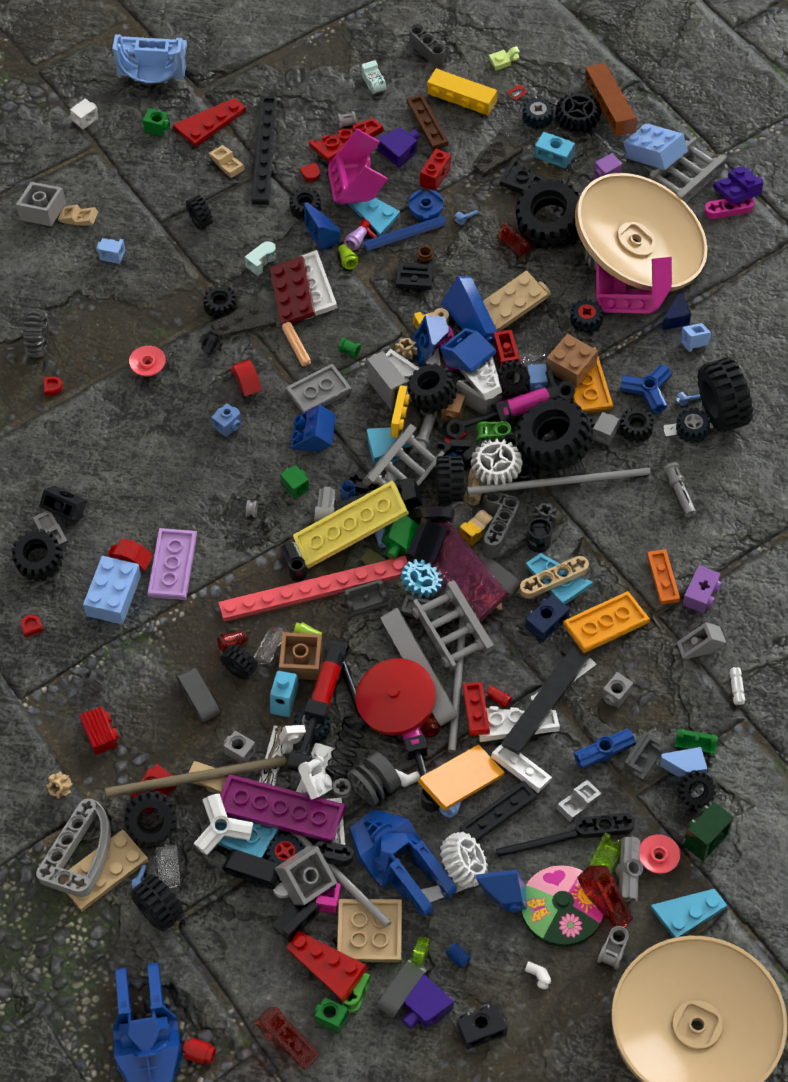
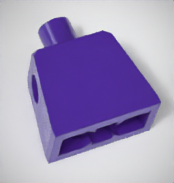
M397 128L377 138L380 141L377 150L400 168L416 153V140L420 138L419 133L416 130L407 133L403 128Z
M423 975L404 1002V1009L408 1014L402 1019V1022L409 1029L417 1022L424 1028H428L454 1009V1001L426 975Z

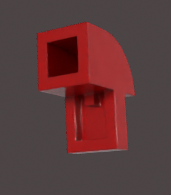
M250 359L232 365L233 367L230 368L231 373L237 379L240 392L244 396L262 391L257 372Z
M120 539L117 545H113L110 548L107 557L139 564L140 571H145L153 554L133 540Z

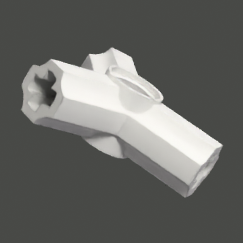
M213 794L202 799L210 825L193 844L203 854L207 856L224 836L250 841L253 822L228 818L220 794ZM220 821L225 822L227 825L226 829L222 831L215 828L216 823Z

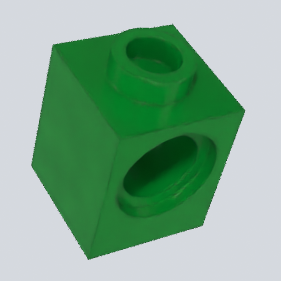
M148 108L142 120L144 132L164 136L166 130H169L171 123L167 112Z
M324 997L322 1003L317 1004L314 1010L316 1024L338 1034L349 1015L347 1007ZM329 1011L335 1013V1016L332 1018H327L324 1015Z

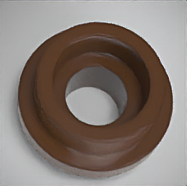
M422 246L418 249L416 257L420 262L427 263L433 260L434 252L429 246Z

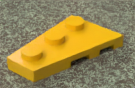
M400 385L391 422L390 437L398 438L399 432L403 431V419L406 418L407 414L406 405H409L410 394H407V386Z

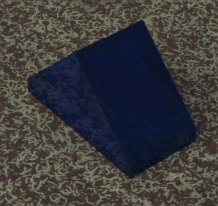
M679 293L666 313L662 329L668 330L690 325L691 312L682 293Z

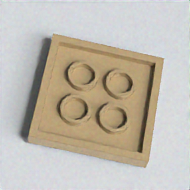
M339 899L337 950L360 962L401 963L402 899H369L392 921L387 928L357 899Z

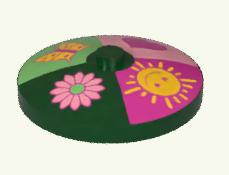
M567 865L551 866L534 874L526 883L527 909L521 910V916L530 933L540 941L556 947L576 946L590 939L599 929L605 910L604 896L597 882L583 870Z

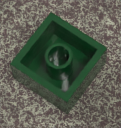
M715 801L710 806L706 805L701 810L700 817L697 820L693 819L686 828L688 831L684 836L686 838L684 847L702 862L729 835L734 818Z

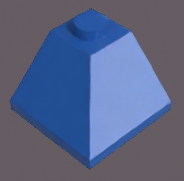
M304 203L305 226L318 248L323 250L338 244L339 235H341L339 227L335 226L331 219L309 203Z
M425 315L413 335V342L416 341L417 345L416 356L420 367L426 363L448 335L449 325H447L445 317Z
M517 869L475 874L476 880L484 894L503 910L510 913H518L521 910L527 909L526 886Z

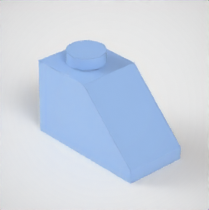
M701 747L661 754L660 766L679 778L682 775L685 776V773L688 771L691 773L692 770L707 772Z

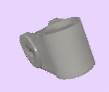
M615 926L611 929L599 954L598 963L604 962L618 970L628 942L629 934L626 928ZM619 935L622 936L624 940L621 942H617L613 939V937Z

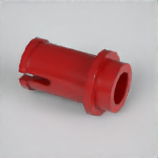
M493 685L487 689L485 694L486 697L499 703L500 707H508L512 700L509 693L505 694Z

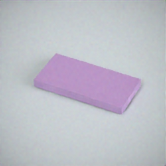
M159 528L147 593L148 597L176 600L187 599L197 531Z

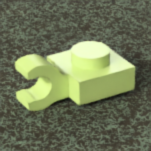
M517 47L511 48L507 53L505 50L490 54L489 60L495 71L511 66V61L520 59L517 54L520 51Z

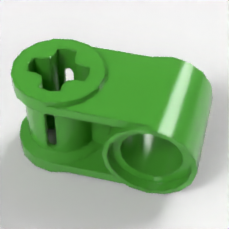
M483 421L477 423L476 431H478V437H476V444L484 441V438L485 440L490 439L492 442H495L497 438L499 442H502L505 435L511 434L510 424L505 421Z
M364 973L346 1001L342 1002V1005L348 1008V1013H355L360 1009L364 995L369 987L371 974Z

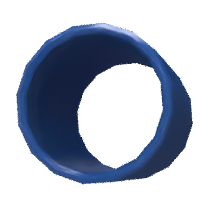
M344 481L341 484V498L347 500L355 496V484L352 481Z
M453 943L447 949L446 955L450 956L459 968H463L468 964L471 957H468L457 943ZM456 951L460 952L465 958L459 959L457 956H454V953Z

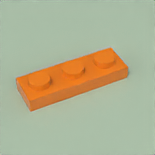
M667 550L647 552V559L660 605L680 602Z

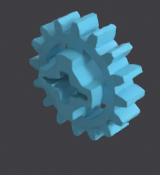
M416 559L413 563L408 562L404 566L400 579L403 580L401 585L407 586L405 590H411V595L418 594L419 598L422 595H425L426 598H429L430 595L435 596L442 586L443 579L440 578L441 573L436 572L437 567L432 568L431 563L425 564L424 560L418 563Z

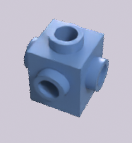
M227 403L222 408L217 409L211 417L213 428L225 437L238 430L242 424L240 411Z

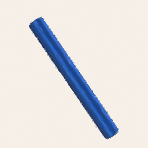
M439 216L364 241V248L366 251H370L445 226L446 220L444 216Z

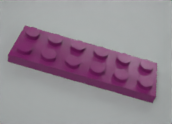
M231 774L228 775L220 795L227 816L320 841H334L346 809L345 804L319 797L311 800L308 794Z

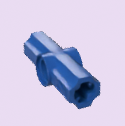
M627 728L609 737H600L596 743L574 752V757L578 767L584 769L599 761H609L613 755L635 746L636 741L631 730ZM601 747H607L609 750H602Z

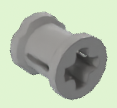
M354 111L344 115L337 114L340 129L357 124Z

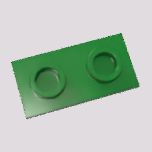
M677 729L675 747L681 749L701 747L702 752L715 754L718 736Z

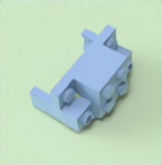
M115 35L112 49L117 75L128 76L135 81L144 83H168L171 79H184L187 41L182 38L174 40Z

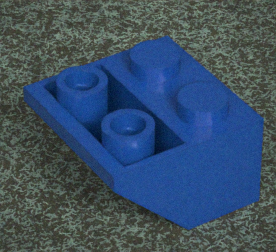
M467 328L440 347L447 366L468 372L477 370L481 364L488 361L496 353L492 345L478 331Z
M318 405L295 417L290 448L293 450L320 452L332 446L336 414L322 405Z

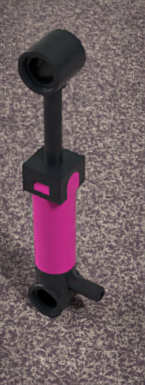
M550 369L545 371L549 386L506 401L491 404L493 411L465 421L448 419L443 423L442 431L446 436L458 438L462 436L465 428L476 425L479 422L495 418L496 422L507 421L529 412L528 410L532 406H537V403L541 401L546 402L547 399L551 398L553 400L557 398L570 399L575 394V387L569 381L556 382L553 371ZM562 386H566L567 392L565 395L561 393ZM453 423L457 426L455 433L450 431V426Z
M419 727L412 732L403 734L402 738L407 759H415L420 777L428 773L423 757L427 756V744ZM423 788L421 791L422 808L428 812L438 810L440 806L435 800L426 799L430 795Z

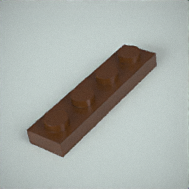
M423 94L407 98V105L432 150L449 146V141Z

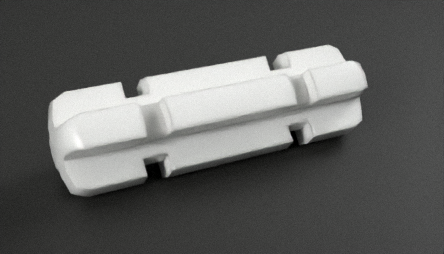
M739 667L730 669L735 705H743L745 703L742 674Z

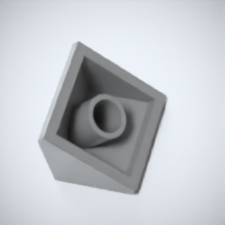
M467 379L459 380L456 383L457 393L465 395V405L481 414L490 412L492 410L491 404L497 403L502 395L498 394L492 399L485 400Z

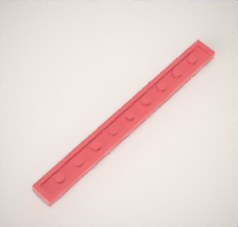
M402 556L395 560L390 559L219 602V608L223 622L342 593L344 590L380 579L382 582L398 579L408 562L406 556Z

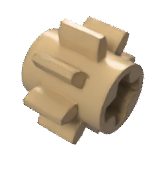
M401 338L400 343L395 344L396 353L407 360H412L413 354H417L416 341L413 342L410 338Z
M60 771L48 777L50 783L46 787L50 795L57 796V799L71 793L68 788L73 784L69 775H64Z

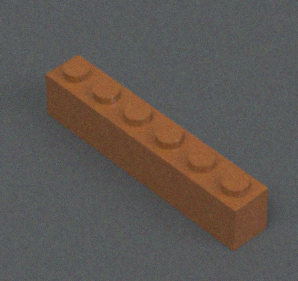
M605 63L586 66V83L595 99H597V103H600V108L615 136L636 133V125H638L637 115L633 114L632 107L628 105L626 96H623L621 87H618L616 78L612 77L611 69H608Z

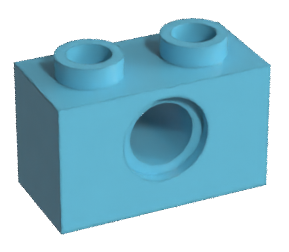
M543 132L535 145L534 157L566 169L574 155L575 143Z

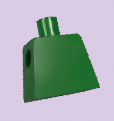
M404 516L386 526L381 542L389 547L385 555L393 560L396 559L398 554L401 556L406 555L419 524L408 516Z

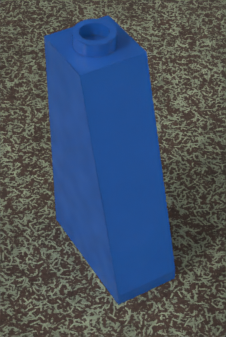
M458 276L442 300L441 305L448 311L462 330L467 328L478 331L492 344L494 342V332L498 331L474 281L470 276Z

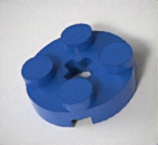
M431 189L429 191L418 190L410 196L409 211L422 222L436 218L443 211V198L438 192Z

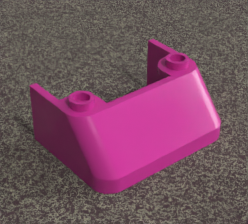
M358 128L328 165L333 200L340 205L373 200L377 192L388 180L387 177L369 168L371 165L370 154L380 141Z
M672 257L652 258V291L628 289V284L609 274L596 262V299L598 305L602 306L603 312L655 313L672 288Z

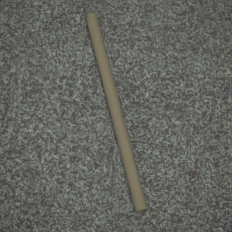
M285 756L113 786L104 788L106 798L144 792L146 790L227 777L229 774L238 775L286 766Z

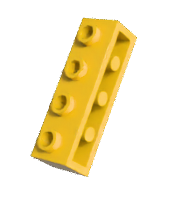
M435 69L427 82V94L464 108H469L478 113L489 115L497 102L496 89L439 69Z

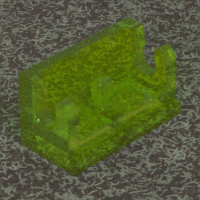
M604 833L588 867L587 874L594 880L607 884L621 854V841L619 839L617 842H613L611 835Z

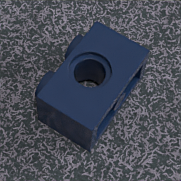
M552 594L548 599L544 598L535 611L532 610L527 614L525 629L541 642H544L563 624L564 620L569 618L570 608Z

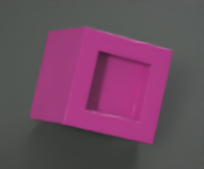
M341 883L336 884V889L329 888L317 896L316 904L318 905L319 912L337 914L342 891Z

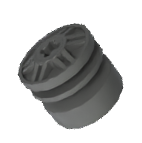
M376 751L364 760V766L359 764L355 769L347 773L349 782L355 792L365 803L372 807L379 803L378 800L381 801L385 798L384 792L390 794L401 786V780L395 768L382 754Z

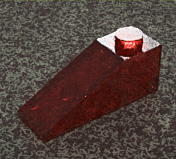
M607 865L589 866L577 877L585 895L614 927H625L633 919Z
M268 1007L254 1022L268 1039L304 1070L320 1054L277 1007Z

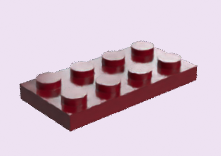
M300 256L270 267L281 326L287 322L293 324L316 316L304 257Z

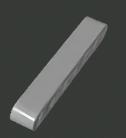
M395 608L380 617L402 658L420 664L430 674L436 689V702L432 712L438 723L442 726L458 716L457 711L400 610Z

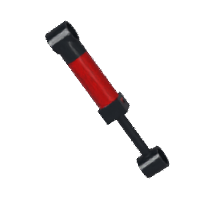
M329 638L327 642L325 657L311 699H308L304 711L305 720L309 721L300 750L291 751L287 770L299 772V765L303 762H310L313 758V755L307 752L317 723L325 725L329 713L328 707L343 662L346 660L349 652L350 643L347 641Z

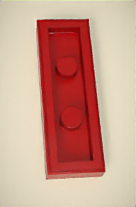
M482 682L462 684L470 736L490 734Z

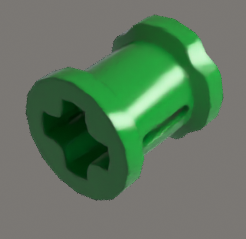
M345 337L341 339L338 346V352L347 353L354 359L357 358L361 350V343L351 342Z

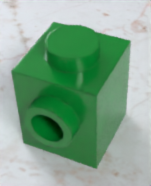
M296 464L291 468H286L280 474L281 485L294 499L310 490L306 472L303 469L300 470Z

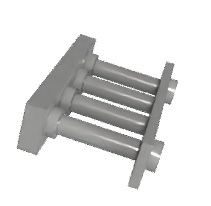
M695 136L691 140L686 141L688 152L667 169L657 168L649 174V179L667 187L685 203L725 169L726 157L723 155L712 159L695 148L697 141ZM693 154L708 164L705 169H701L686 159V157ZM681 163L696 173L697 176L694 179H690L675 167ZM670 173L684 182L686 186L679 189L663 177Z
M410 424L404 428L398 438H396L362 480V483L366 487L372 483L380 487L387 483L381 478L382 475H380L383 470H388L399 481L406 479L407 477L392 465L393 462L391 460L395 456L396 458L399 457L419 475L415 480L419 486L433 468L436 469V459L438 456H443L444 452L441 451L435 456L414 438L412 433L417 428ZM404 443H409L430 462L425 469L403 451L402 446Z
M454 580L447 583L445 594L422 606L417 599L413 600L411 609L415 619H419L441 655L443 666L448 668L451 673L455 671V661L476 650H482L484 655L492 652L494 644ZM447 601L453 602L455 606L454 611L432 622L425 613ZM457 617L464 620V627L443 638H440L435 630ZM468 633L473 635L475 643L450 655L445 646L446 644Z

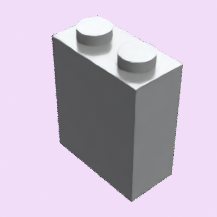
M382 351L378 354H373L367 359L368 381L392 411L395 409L400 385L407 386V381Z

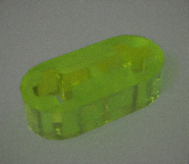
M419 937L415 945L412 962L423 965L429 951L431 939Z

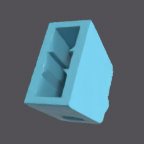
M391 428L367 429V442L374 466L396 440L395 437H390ZM404 443V445L402 446V448H407V447H412V446H411L409 443H408V444ZM394 456L391 461L395 462L401 459Z
M277 671L270 693L271 714L290 718L299 688L296 674Z

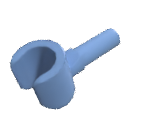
M475 210L465 215L457 212L455 214L457 218L454 221L464 225L467 219L477 215L478 211Z
M680 392L677 395L679 398L676 401L681 406H685L689 401L701 399L700 394L686 396L684 392Z
M146 865L141 866L138 876L132 880V889L142 882Z

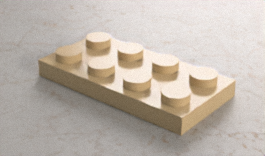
M526 270L483 300L497 331L500 332L549 297L546 291Z
M122 829L110 840L105 865L91 893L86 897L66 894L83 912L137 871L142 865L146 864L148 858ZM97 849L68 871L86 876ZM63 877L59 884L67 883L69 878Z

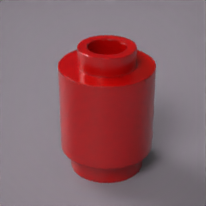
M191 1038L189 1041H185L182 1053L185 1054V1059L203 1065L206 1063L211 1065L215 1057L216 1047H213L211 1043Z

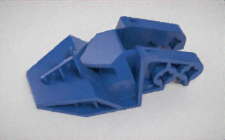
M373 809L350 827L357 861L383 890L392 884L406 900H411L419 915H431L433 907L400 863V860L395 858L397 851L400 854H405L407 851L406 846H408L413 855L414 866L420 867L430 882L435 881L438 884L441 894L445 899L448 898L450 900L453 894L457 892L456 885L434 857L431 850L421 840L409 819Z
M159 963L147 964L151 999L150 1009L153 1017L138 1020L133 1019L127 968L115 969L118 1014L112 1028L114 1058L117 1070L126 1082H174L182 1060L177 1016L164 1005Z

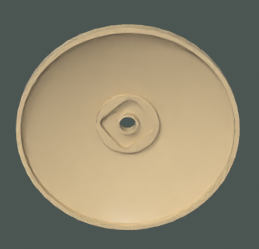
M614 173L595 179L580 195L575 209V223L579 237L591 257L618 280L642 290L652 291V258L672 257V288L670 291H675L689 285L703 269L707 258V241L704 230L690 207L667 187L643 176Z
M682 936L655 944L641 953L625 970L616 988L612 1003L611 1020L616 1046L627 1067L641 1082H765L775 1070L785 1047L787 1013L776 982L765 967L752 955L724 940L706 936ZM699 1021L702 1023L703 1029L695 1030L692 1028L691 1023Z

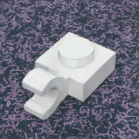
M304 725L284 727L279 735L280 745H284L283 754L291 753L293 744L301 741L306 733Z

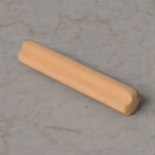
M290 322L284 323L282 329L301 365L304 367L310 365V358Z

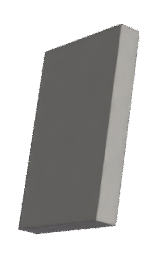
M332 363L286 387V392L299 410L304 413L318 405L324 407L352 392V388Z

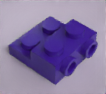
M743 166L728 171V178L713 183V189L732 205L762 194V178L754 176L751 169H746Z

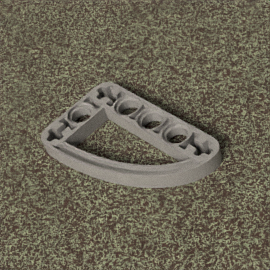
M89 798L79 803L36 871V876L42 885L77 897H86L91 893L105 865L111 840L110 822L100 803ZM98 816L101 828L100 839L87 875L83 876L63 869L93 820ZM83 822L80 828H73L75 823ZM67 838L73 839L68 845L62 844ZM62 855L59 861H52L54 856ZM63 877L69 878L67 883L59 884Z

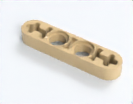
M577 556L533 575L521 582L520 594L524 598L530 599L581 577L588 572L589 562L585 557ZM565 570L568 572V575L561 577L558 575V571ZM542 578H549L551 583L546 585L541 583L540 580ZM528 586L529 588H532V591H529L528 589L525 590V587Z

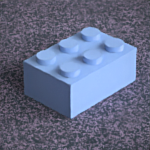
M647 123L623 141L628 159L663 170L667 169L688 152L684 134Z
M102 556L83 603L86 616L123 624L141 578L139 564Z

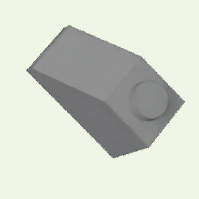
M707 622L677 642L682 658L685 660L713 653L726 644L720 626Z

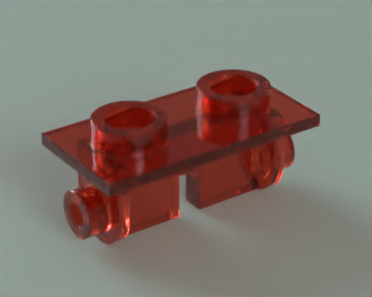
M509 223L501 225L502 231L496 236L519 256L533 248L529 240L523 238Z

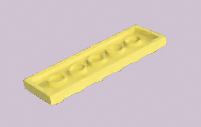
M392 480L295 533L293 537L302 558L305 560L306 567L309 569L409 513L396 484Z

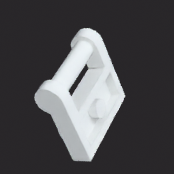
M320 755L313 757L310 762H303L298 768L311 800L333 789L332 780L326 774L323 767L325 760ZM312 769H314V771H315V773H316V774L313 775V776L311 775Z

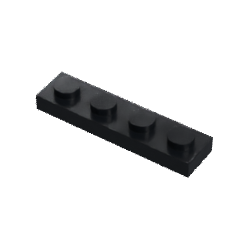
M523 781L461 825L460 831L470 834L471 838H475L477 842L536 800L537 795Z

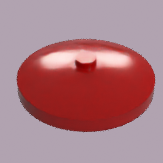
M401 658L385 660L373 666L362 677L356 691V706L361 718L372 730L384 735H403L416 730L429 718L436 702L435 685L427 670L414 661Z

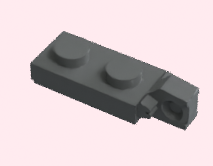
M406 595L400 612L402 615L415 618L411 612L413 600L417 599L421 606L430 602V600ZM441 604L425 613L432 622L452 611H448V608ZM455 619L447 622V624L454 625Z

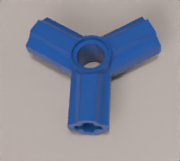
M664 364L659 365L650 375L643 378L623 375L620 391L640 394L646 400L652 413H662L663 410L667 409V404L659 389L672 377V372Z

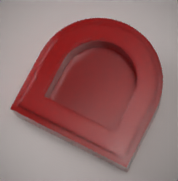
M316 163L300 168V172L306 181L314 182L319 179L320 170Z
M55 376L43 377L45 396L57 395L62 391L63 384L60 378Z
M27 615L21 621L25 637L44 631L41 621L36 615Z

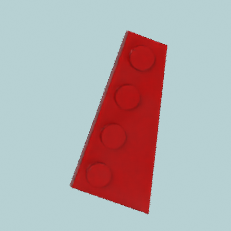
M371 118L353 125L351 129L338 130V134L329 136V134L324 135L321 140L316 142L314 139L308 141L309 147L330 163L357 128L372 137L382 133L384 129L378 121Z

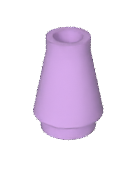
M359 226L345 237L344 244L348 245L352 251L359 249L364 236L367 234V230Z

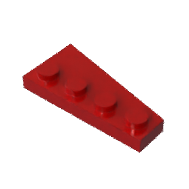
M233 98L173 124V129L193 146L197 147L245 113L246 106L236 98Z
M300 931L296 933L286 947L290 954L304 967H307L317 979H320L343 1003L368 969L366 964Z

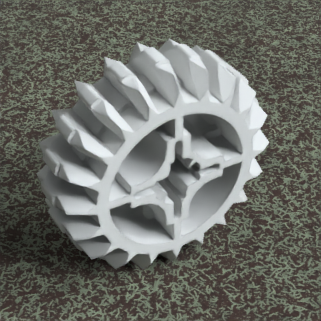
M497 438L495 442L489 439L488 444L482 442L481 447H476V452H473L471 460L472 472L475 473L476 479H480L482 484L487 482V485L511 483L512 478L517 479L518 474L521 472V454L518 452L517 447H513L511 442L506 444L505 439L502 442H499Z
M457 832L442 842L440 856L443 860L441 862L445 865V870L449 873L448 876L453 878V882H457L460 887L463 886L465 889L479 885L475 874L488 873L487 867L489 866L486 863L487 858L483 854L484 851L481 850L480 844L476 843L475 838H471L470 834Z

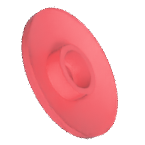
M148 345L134 350L129 358L130 368L140 376H153L159 373L166 363L163 351L155 346Z
M660 834L651 835L644 839L640 845L639 860L650 872L656 874L668 873L678 865L680 849L677 843L668 836ZM661 855L662 859H657L655 856Z

